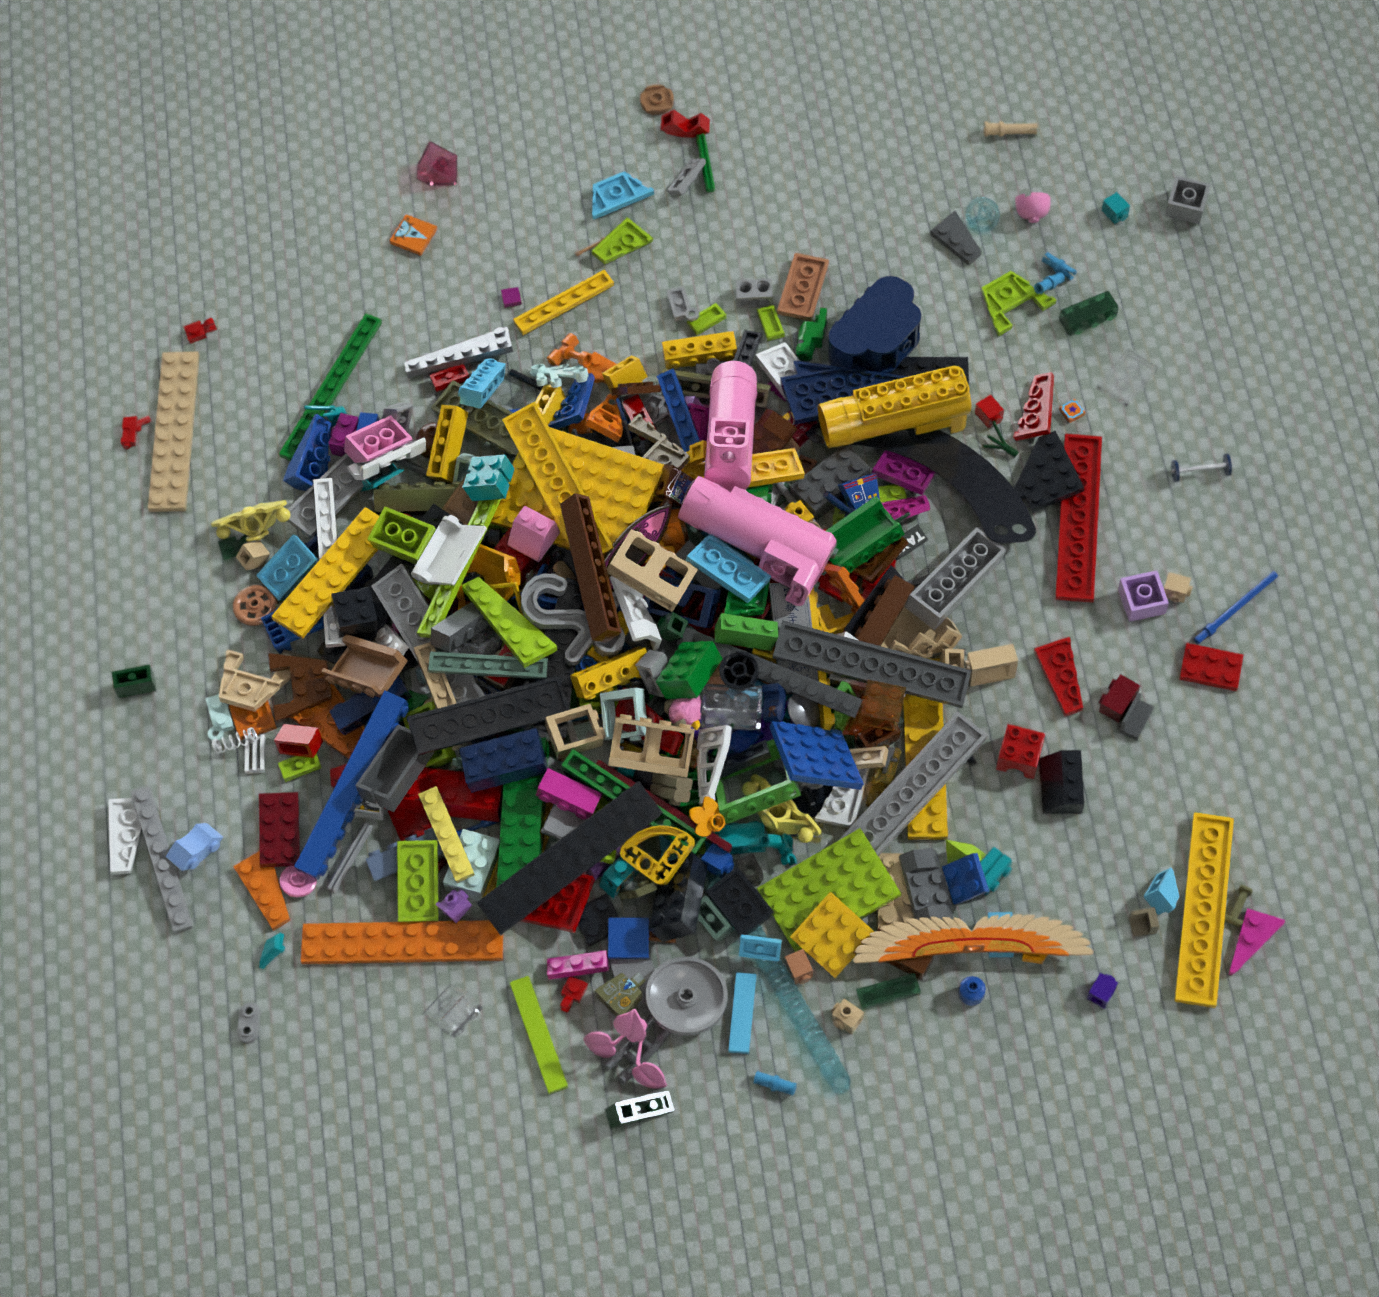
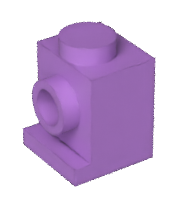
M453 889L441 903L437 902L435 904L455 923L472 907V904L467 900L469 896L461 889L458 892Z

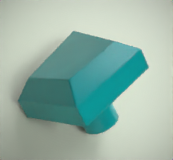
M280 932L266 940L259 961V968L264 969L280 953L285 951L283 933Z

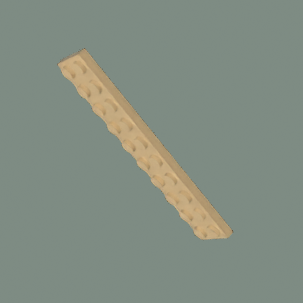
M198 351L162 352L148 501L149 512L186 511L200 357Z

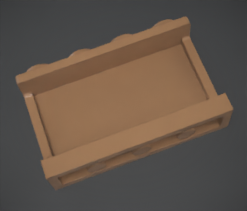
M345 634L342 641L346 644L347 648L332 670L322 669L321 672L326 676L325 680L332 685L336 683L345 689L351 688L357 693L364 692L372 698L374 696L381 698L384 690L388 691L407 663V659L397 649Z

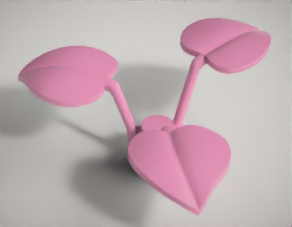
M636 1009L615 1018L613 1022L614 1028L621 1035L615 1041H611L610 1036L603 1032H592L583 1038L585 1045L594 1054L602 1058L614 1056L616 1053L614 1046L625 1036L631 1042H639L636 1057L637 1067L632 1070L635 1080L641 1085L652 1089H660L668 1085L664 1074L656 1065L649 1062L640 1063L647 1023L640 1018Z

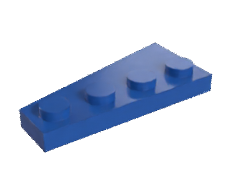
M592 372L588 374L587 381L579 383L575 379L568 391L569 396L563 399L561 403L562 408L556 411L554 414L555 420L550 421L549 427L559 429L573 423L577 424L584 419L595 380Z

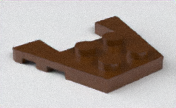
M273 653L268 654L271 672L289 669L291 672L294 702L274 705L276 724L283 722L284 719L290 716L298 715L300 711L307 708L311 709L332 699L331 684L325 680L326 676L321 672L323 668L329 670L327 661Z

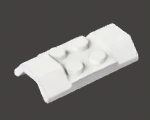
M421 438L415 442L411 441L368 462L353 463L347 466V469L355 480H365L378 474L379 466L380 468L389 466L391 464L390 461L394 459L396 461L411 459L426 452V440Z
M611 576L610 580L632 640L649 639L653 650L656 651L662 640L653 618L649 615L647 602L642 598L643 594Z

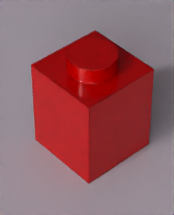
M990 394L976 403L975 414L990 428L993 426L992 421H996L998 425L1003 420L1004 409Z

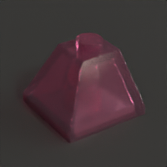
M431 141L428 142L417 163L416 179L429 186L457 184V155Z

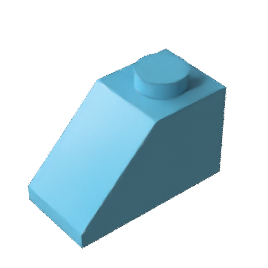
M1172 868L1156 874L1143 896L1152 908L1155 907L1158 915L1174 910L1176 902L1180 897Z

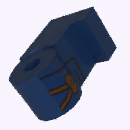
M779 683L762 685V693L764 694L762 716L764 722L782 721L784 718L786 690Z

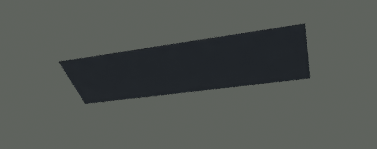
M890 565L844 628L852 636H855L859 627H864L866 623L864 619L869 611L873 612L875 609L874 602L878 595L882 596L885 589L883 587L887 580H892L894 575L903 579L892 565Z

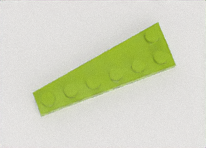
M480 577L462 585V590L524 668L557 651V645Z

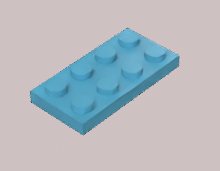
M711 534L695 547L686 558L687 562H690L694 567L746 603H749L771 579V575Z

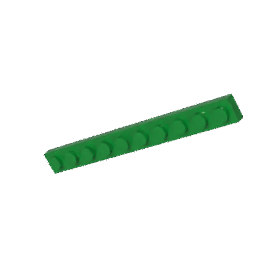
M367 313L364 314L308 406H332L381 326L382 320ZM306 409L279 452V456L291 461L314 415L318 414L323 417V414L329 410Z

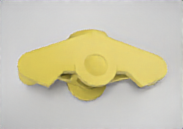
M286 500L259 503L253 507L248 506L242 509V511L212 522L211 526L217 527L216 535L220 539L229 538L231 534L230 528L248 535L245 538L247 542L259 541L269 534L267 529L274 525L276 518L280 522H287L291 514L288 509L284 508L287 504Z
M753 774L751 781L744 783L742 792L748 796L756 793L757 790L761 791L771 786L766 779ZM792 799L757 812L768 834H798V839L803 843L810 842L813 839V835L819 836L821 834L820 827L808 814L801 813Z

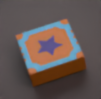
M1076 399L1067 402L1059 408V411L1069 423L1085 415V410Z

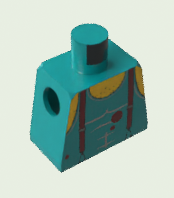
M620 856L604 872L599 887L612 899H615L618 893L639 874V870Z

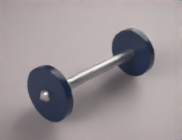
M1228 453L1223 455V463L1179 468L1177 460H1172L1171 462L1174 482H1179L1180 473L1224 468L1226 476H1231L1232 463Z

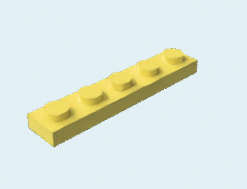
M437 786L418 794L456 883L474 876L475 873Z

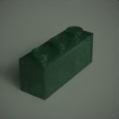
M1108 290L1060 310L1059 321L1069 336L1080 334L1088 328H1094L1100 323L1113 320L1117 317L1119 306Z

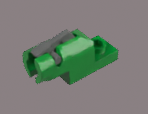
M820 307L819 314L815 316V322L804 321L799 331L793 334L794 354L800 361L812 360L815 348H822L827 322V308Z

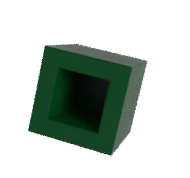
M674 612L661 616L657 626L660 637L669 642L681 639L688 621Z

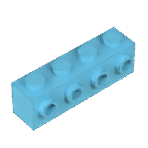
M485 359L479 364L471 376L466 379L463 386L459 388L460 404L481 409L504 381L506 364L497 362L495 359Z

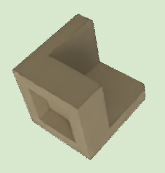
M1155 907L1130 912L1128 919L1133 937L1156 934L1158 932L1159 922Z

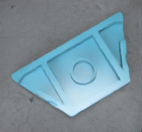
M625 171L593 184L592 218L595 220L654 195V189L645 187L640 180L632 178Z

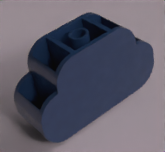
M896 276L881 277L871 287H867L864 294L855 300L853 306L844 312L842 318L839 321H835L829 332V364L831 366L892 373L899 366L900 362L916 348L920 341L921 311L913 303V287Z

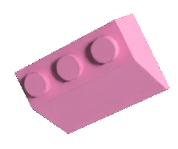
M390 415L345 437L344 452L355 463L368 462L411 442L413 438Z

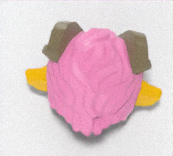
M700 696L697 698L669 699L665 702L664 711L669 715V719L673 723L672 726L679 727V723L691 725L695 730H698L700 727Z

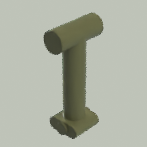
M1240 885L1238 889L1240 894L1231 915L1225 913V922L1241 928L1243 920L1238 919L1247 897L1253 893V889L1244 885Z

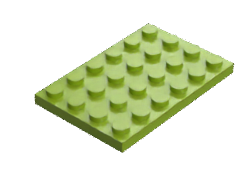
M861 828L757 888L760 895L774 911L775 915L773 917L794 952L802 950V948L790 938V935L829 892H832L860 919L902 896Z

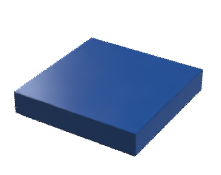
M608 918V959H649V918Z

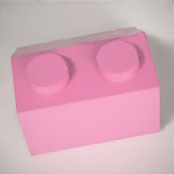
M524 506L513 521L507 545L539 562L560 534V531L555 521Z

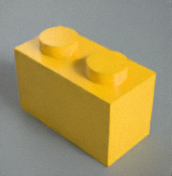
M632 355L602 373L610 392L611 388H618V384L641 383L647 378L640 359Z

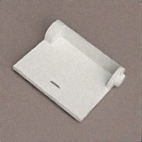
M444 516L411 572L412 577L425 584L454 586L487 528L485 526L461 525L455 516Z

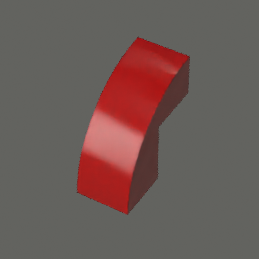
M673 109L661 116L660 130L676 137L694 138L697 134L703 133L706 135L709 133L710 119L702 113L687 119Z

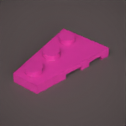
M926 495L881 502L894 520L908 512L910 516L907 518L930 510V504Z

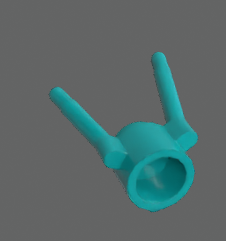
M304 406V409L329 410L323 414V417H328L332 421L331 427L336 425L340 413L347 414L343 406Z

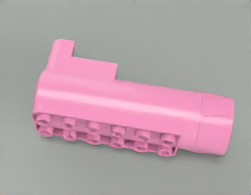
M728 361L718 365L712 373L709 391L710 407L704 478L732 492L734 486L746 490L751 482L757 376L749 365L739 361Z
M700 476L692 484L678 514L679 519L696 529L709 533L760 559L758 567L771 575V579L790 588L785 600L796 606L804 605L811 590L820 578L837 542L832 533L826 532L814 524L808 523L798 516L790 514L780 507L748 493L745 489L734 486L732 492H730L721 485Z

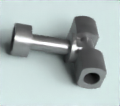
M711 358L707 361V364H696V373L712 376L714 369L721 363L718 359Z

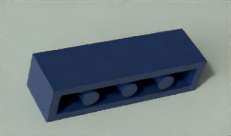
M398 675L388 689V692L408 700L412 696L402 678ZM364 692L356 693L346 702L335 705L329 712L338 729L345 736L368 723L380 698L376 696L372 698Z

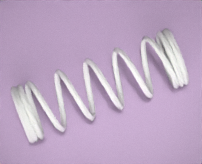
M252 727L248 728L247 733L243 730L244 737L246 738L245 744L240 742L239 733L236 732V737L239 741L238 746L233 744L232 736L229 734V740L232 744L231 749L233 746L238 748L240 744L246 745L247 741L249 743L256 742L257 735ZM222 737V742L225 746L224 751H222L221 743L218 739L212 740V747L216 754L225 752L227 748L224 737Z

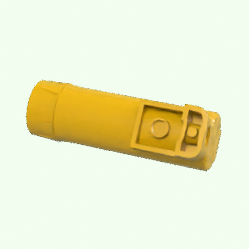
M950 366L853 390V396L840 397L818 404L821 431L828 448L849 445L861 440L914 428L916 435L946 427L949 428L951 434L957 433L965 429L967 414L971 412L970 388L963 369L959 366Z

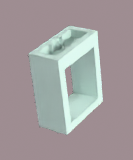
M630 688L600 693L603 729L605 732L604 740L612 741L616 718L614 701L633 699L635 720H640V717L647 718L644 689ZM636 725L635 732L622 733L620 744L624 743V739H630V741L642 740L641 737H644L646 734V727Z

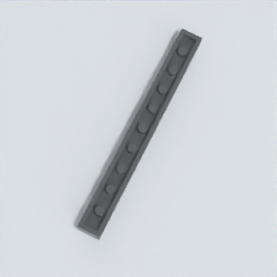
M686 627L683 637L678 639L676 643L679 646L682 642L713 641L723 659L728 654L735 653V651H743L729 644L716 643L714 638ZM751 654L758 663V679L770 684L779 683L787 691L856 718L863 701L862 699Z

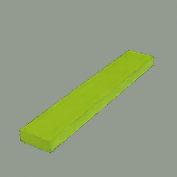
M529 975L511 981L510 986L549 1095L567 1089L568 1084Z

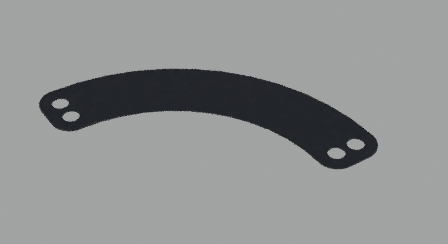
M816 423L806 432L807 437L817 444H826L824 437L817 435L815 432L817 428H820V423ZM914 428L849 444L873 447L896 453L918 462L940 475L963 495L979 518L986 536L996 543L1027 542L1033 539L1036 534V527L1027 507L1008 480L988 460L971 447L947 433L934 430L916 435ZM1016 524L1023 525L1026 528V532L1018 534L1013 531L1012 527ZM996 526H1004L1007 528L1008 533L1006 535H998L994 528Z

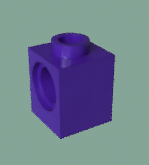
M1100 972L1088 993L1087 1000L1105 1009L1119 982L1109 974L1104 975Z

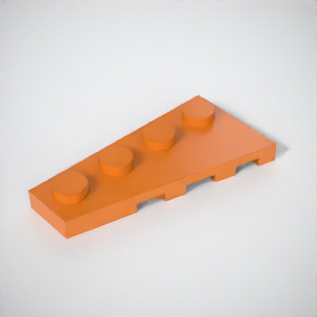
M826 564L822 573L827 572L830 576L828 581L842 592L840 597L848 605L853 606L851 611L855 615L866 599L861 597L858 592V586L851 581L850 574L845 567Z
M260 851L233 866L273 931L291 921L275 867L260 868Z

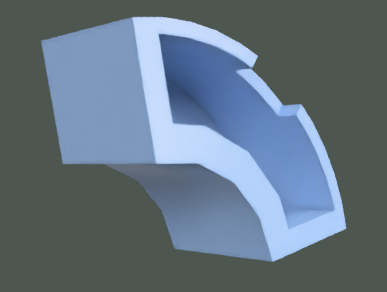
M207 823L196 824L186 836L174 842L166 858L182 871L193 870L211 852L218 850L223 836Z

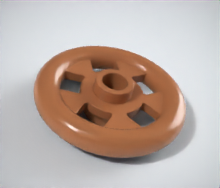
M252 585L244 588L236 595L233 601V613L245 625H262L261 617L273 612L276 609L275 605L278 604V600L267 587ZM255 593L256 596L247 598V595ZM264 594L269 598L265 602L261 598ZM246 603V609L241 610L240 604ZM264 607L269 608L266 614L261 613ZM248 614H256L255 618H248Z

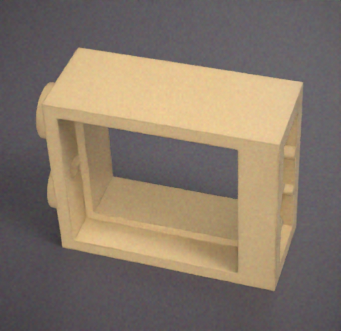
M1014 644L969 652L964 664L965 669L971 670L970 687L1015 678L1018 658Z
M591 704L545 718V727L557 759L567 757L572 749L581 753L603 746L605 732L603 727H599L597 722L599 721L596 709H592ZM587 715L595 736L564 745L557 724Z

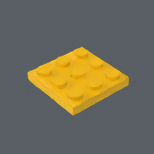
M829 892L790 935V938L829 974L836 978L856 956L855 950L857 947L864 945L861 941L871 938L870 933L875 931L832 892Z

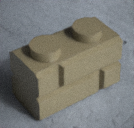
M653 773L651 781L653 784L650 787L652 794L665 802L669 800V804L673 805L689 802L691 794L689 790L692 788L693 780L680 776Z

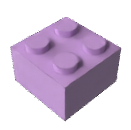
M1158 571L1120 578L1118 591L1129 622L1166 614L1169 602Z

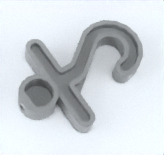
M541 574L533 577L526 583L521 594V610L527 620L540 629H573L578 632V635L565 652L564 661L567 665H577L592 644L595 651L602 657L611 658L621 652L625 642V634L622 628V633L607 643L594 641L590 635L585 611L580 609L545 610L538 605L537 599L541 594L551 593L556 596L565 594L567 581L563 577L556 574ZM612 592L617 610L619 607V601L617 599L616 593Z

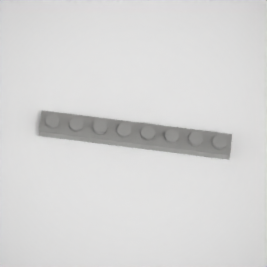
M146 786L130 790L173 934L193 929L174 863L166 858L169 846L151 788Z

